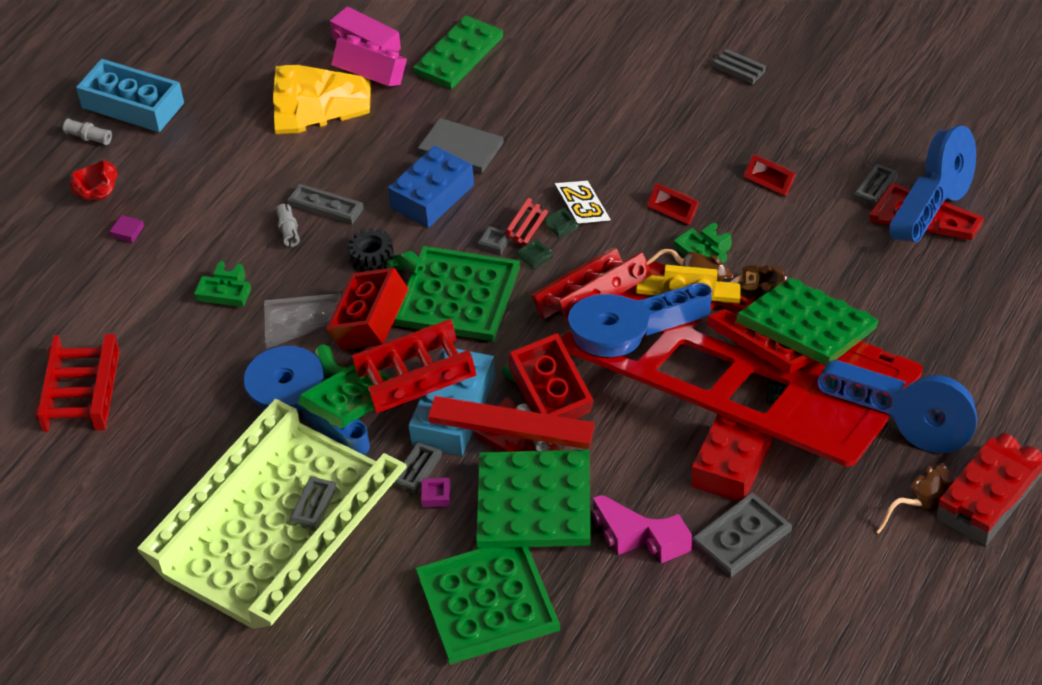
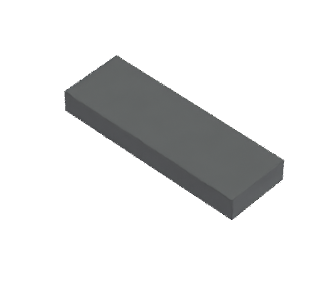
M299 184L287 199L288 205L351 225H353L364 209L362 202Z

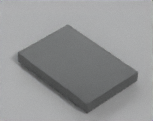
M440 118L418 147V152L420 155H424L435 145L472 164L473 171L483 173L504 141L502 136Z
M751 492L692 537V545L732 578L792 530V525Z

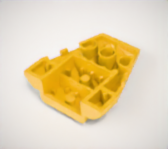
M301 65L276 66L273 93L275 133H300L306 131L305 126L319 123L320 127L326 126L329 119L338 117L341 121L369 114L371 79Z

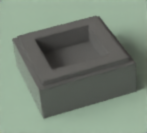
M488 226L478 242V248L502 255L511 239L504 234V230Z

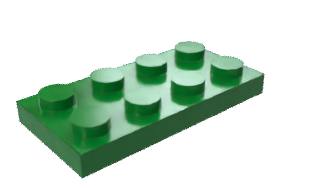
M465 15L413 67L414 74L452 90L503 38V30Z
M353 364L300 394L298 404L308 409L309 412L329 421L331 425L342 429L374 409L368 387L373 386L368 375L358 378ZM380 370L378 371L383 381L392 379Z

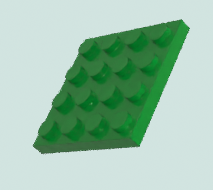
M423 246L419 258L426 268L421 274L412 273L407 285L409 289L394 320L395 326L421 330L451 319L456 336L494 342L520 270V261Z
M788 278L784 284L775 287L740 311L736 320L737 323L825 366L829 361L838 359L877 328L879 321L870 316L866 311L857 310L842 300L829 297L823 291L812 289L804 285L800 280Z
M589 450L480 452L477 548L591 546Z
M528 547L480 548L416 568L417 577L449 665L560 631V623Z

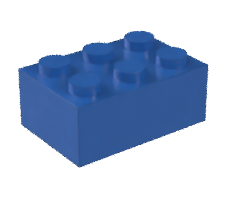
M434 145L388 187L391 209L429 228L474 186L472 164Z

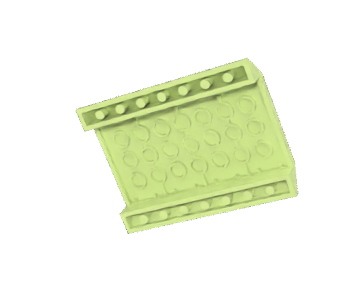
M275 399L137 549L149 564L171 584L252 629L272 626L407 467L405 463L385 453L377 461H374L301 424L297 409ZM310 476L336 482L337 486L316 531L311 530V526L302 528L301 524L297 523L294 526L290 523V517ZM315 485L310 495V498L301 514L302 517L305 516L306 511L310 505V501L312 497L315 495V492L319 485ZM327 487L325 488V490H324V492H323V494H322V496H321V499H322V497H323V495H324V493H325ZM320 499V501H319V503H318V505H317V507H316V509H315V511H314V513H313V516H314V514H315V512H316V510H317V508H318V506H319V504H320V502H321V499Z

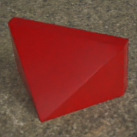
M753 154L743 177L787 196L796 173L785 166Z
M655 183L647 206L690 225L699 201L688 194Z

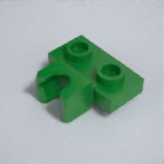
M712 223L701 230V234L691 228L674 240V248L684 256L689 252L700 253L707 257L713 254L722 263H725L727 261L726 252L731 248L732 239L730 233L717 236V223Z
M221 261L214 272L215 277L202 276L194 293L196 301L244 307L251 291L250 282H244L245 271L242 264H237L232 271H225V263Z

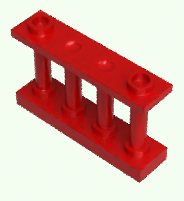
M611 248L531 294V297L541 318H547L561 309L568 324L569 312L580 300L600 294L620 295L652 276L642 252L622 262L617 248Z
M451 319L352 355L358 378L368 375L373 386L368 387L376 413L477 376L470 351L466 350L458 353L453 345V342H456L457 339ZM443 347L448 358L433 363L428 352ZM418 356L423 367L408 372L403 361ZM393 365L398 376L383 381L378 371Z
M105 334L103 345L89 348H63L59 335L53 336L52 346H49L47 350L48 365L40 404L35 408V419L40 422L43 432L49 431L51 418H88L92 420L95 431L106 430L120 353L115 334ZM64 358L100 359L99 364H96L95 367L61 368ZM59 378H96V383L92 384L91 387L57 388ZM92 397V404H89L88 407L53 408L55 398Z

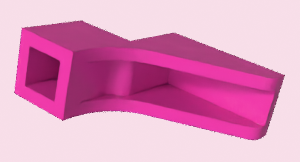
M601 495L593 498L594 510L591 511L592 519L596 526H601L607 545L609 547L613 546L618 555L647 544L652 555L656 554L659 561L664 563L692 551V534L679 514L665 519H649L606 496Z

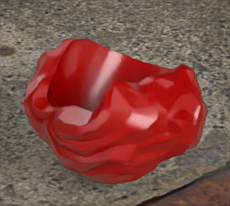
M101 160L73 172L69 184L72 194L84 200H102L107 198L114 189L115 180L118 176L117 169L110 162Z

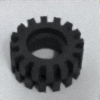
M369 228V232H365V229L360 230V235L357 232L353 234L354 238L351 237L348 243L352 267L354 269L357 268L359 272H362L363 269L365 272L386 269V262L394 256L391 236H388L386 231L382 233V230L377 228L376 232H374L373 228ZM368 249H378V251L373 253L364 252Z

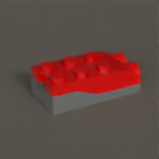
M1001 433L997 438L992 437L940 498L937 520L986 547L1041 478L1042 453L1032 446H1020L1018 441L1007 433Z

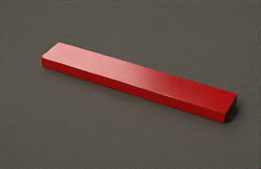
M440 396L434 397L428 416L429 423L583 449H590L595 428V422Z

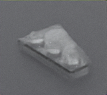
M341 293L264 300L266 348L268 349L328 326L341 299Z

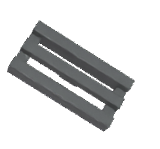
M728 49L724 51V55L721 54L719 56V60L716 59L714 61L715 69L752 85L766 71L765 65Z
M876 163L854 193V200L859 201V199H863V203L866 205L871 202L872 207L875 208L891 183H895L898 179L899 172ZM879 172H883L881 176L875 181L870 191L868 193H865V191L871 185V183L879 174Z
M417 442L403 462L407 468L395 480L392 486L397 488L399 485L402 490L407 491L409 489L412 494L416 495L422 487V479L428 478L441 459L442 451ZM422 450L425 451L421 458L413 466V470L410 472L406 480H404L403 478L405 477V475L407 474L415 460L418 458Z
M310 476L290 517L291 525L296 526L298 523L301 524L302 528L311 526V530L316 531L337 489L336 482ZM315 485H319L315 492V495L312 497L310 501V505L306 511L305 516L302 517L301 514L310 498V495ZM327 487V489H326V491H325V493H324V495H323V497H322V499H321V496H322V494H323L325 488ZM320 499H321V502H320V504H319V506H318V508H317V510H316V512H315V514H314V516H313V513H314V511H315V509H316V507H317V505H318V503H319V501H320Z

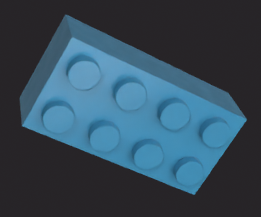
M101 59L76 87L83 109L160 132L184 104L179 82Z
M442 349L437 361L448 358L444 349ZM456 349L458 353H461V352H463V351H466V350ZM470 351L477 376L421 396L409 423L412 446H415L417 442H421L440 449L444 453L463 456L473 430L429 423L430 409L435 396L485 404L496 378L494 356Z

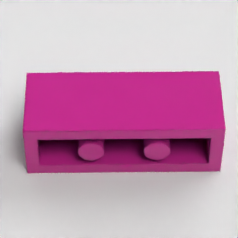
M348 6L330 20L332 38L336 41L337 38H347V35H353L361 38L360 42L365 44L366 42L379 44V49L385 51L386 49L396 51L401 49L398 31Z
M347 35V38H337L331 65L387 86L401 84L407 58L399 56L398 51L379 49V44L373 42H366L365 44L360 42L361 38L353 35Z

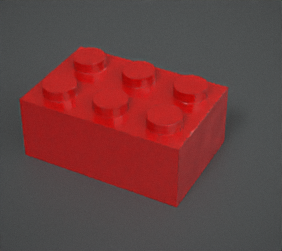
M395 268L352 273L326 330L341 350L384 344L409 288Z
M558 333L510 352L507 366L532 412L577 419L590 413L594 400Z
M718 414L692 465V487L731 500L741 501L748 495L772 444V436Z

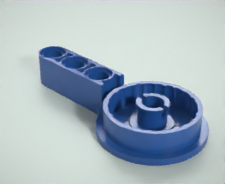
M954 126L950 130L942 129L935 134L927 153L926 177L919 176L892 219L889 230L891 239L919 242L944 200L957 201L967 193L972 183L976 166V145L969 128L966 126Z
M695 283L643 300H632L613 294L593 295L580 300L571 308L568 316V325L573 333L575 343L582 350L601 357L622 356L635 350L641 343L644 334L647 336L708 316L711 308L712 289L707 284Z
M280 346L261 353L251 361L244 375V384L247 394L260 409L265 411L277 399L297 409V413L302 411L303 419L325 436L363 455L369 451L370 444L367 427L359 419L341 429L331 425L329 421L309 412L308 409L298 404L300 394L323 382L324 374L321 362L312 352L296 346Z
M832 360L826 364L818 378V386L822 392L890 414L902 435L910 443L925 451L934 453L956 451L970 441L977 427V412L971 394L962 384L949 377L940 375L925 376L903 388L906 383L905 381L842 361Z

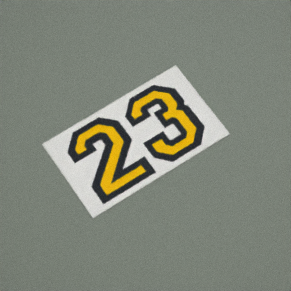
M588 181L555 183L577 223L611 221Z

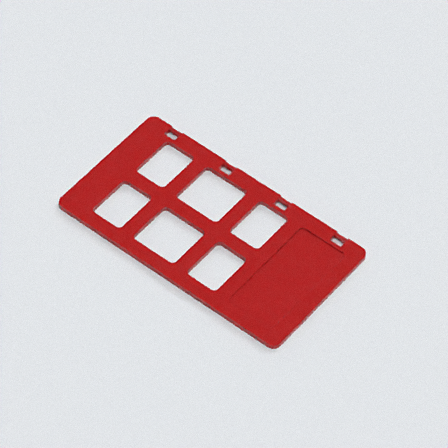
M656 261L648 264L652 275L664 276V264ZM637 285L620 294V296L632 300H643L654 296L636 293ZM740 296V302L745 304V306L734 302L724 303L711 300L710 311L715 306L720 305L740 312L756 300ZM704 318L656 332L662 336L638 361H633L623 356L601 357L582 350L575 343L570 329L561 337L563 344L570 354L843 466H853L858 462L891 417L888 413L822 392L818 386V378L825 365L817 361L804 366L802 370H796L788 374L780 371L770 362L758 358L755 353L746 348L741 349L694 330ZM863 341L858 342L836 359L905 381L906 383L903 388L917 381L923 371L921 364L905 357L885 352L883 349ZM681 344L688 345L732 363L710 390H704L657 370ZM880 357H883V358L888 359V360L893 361V362L890 363V362H888V361H885V360H883V359H880ZM751 373H758L788 386L766 413L758 412L729 400Z

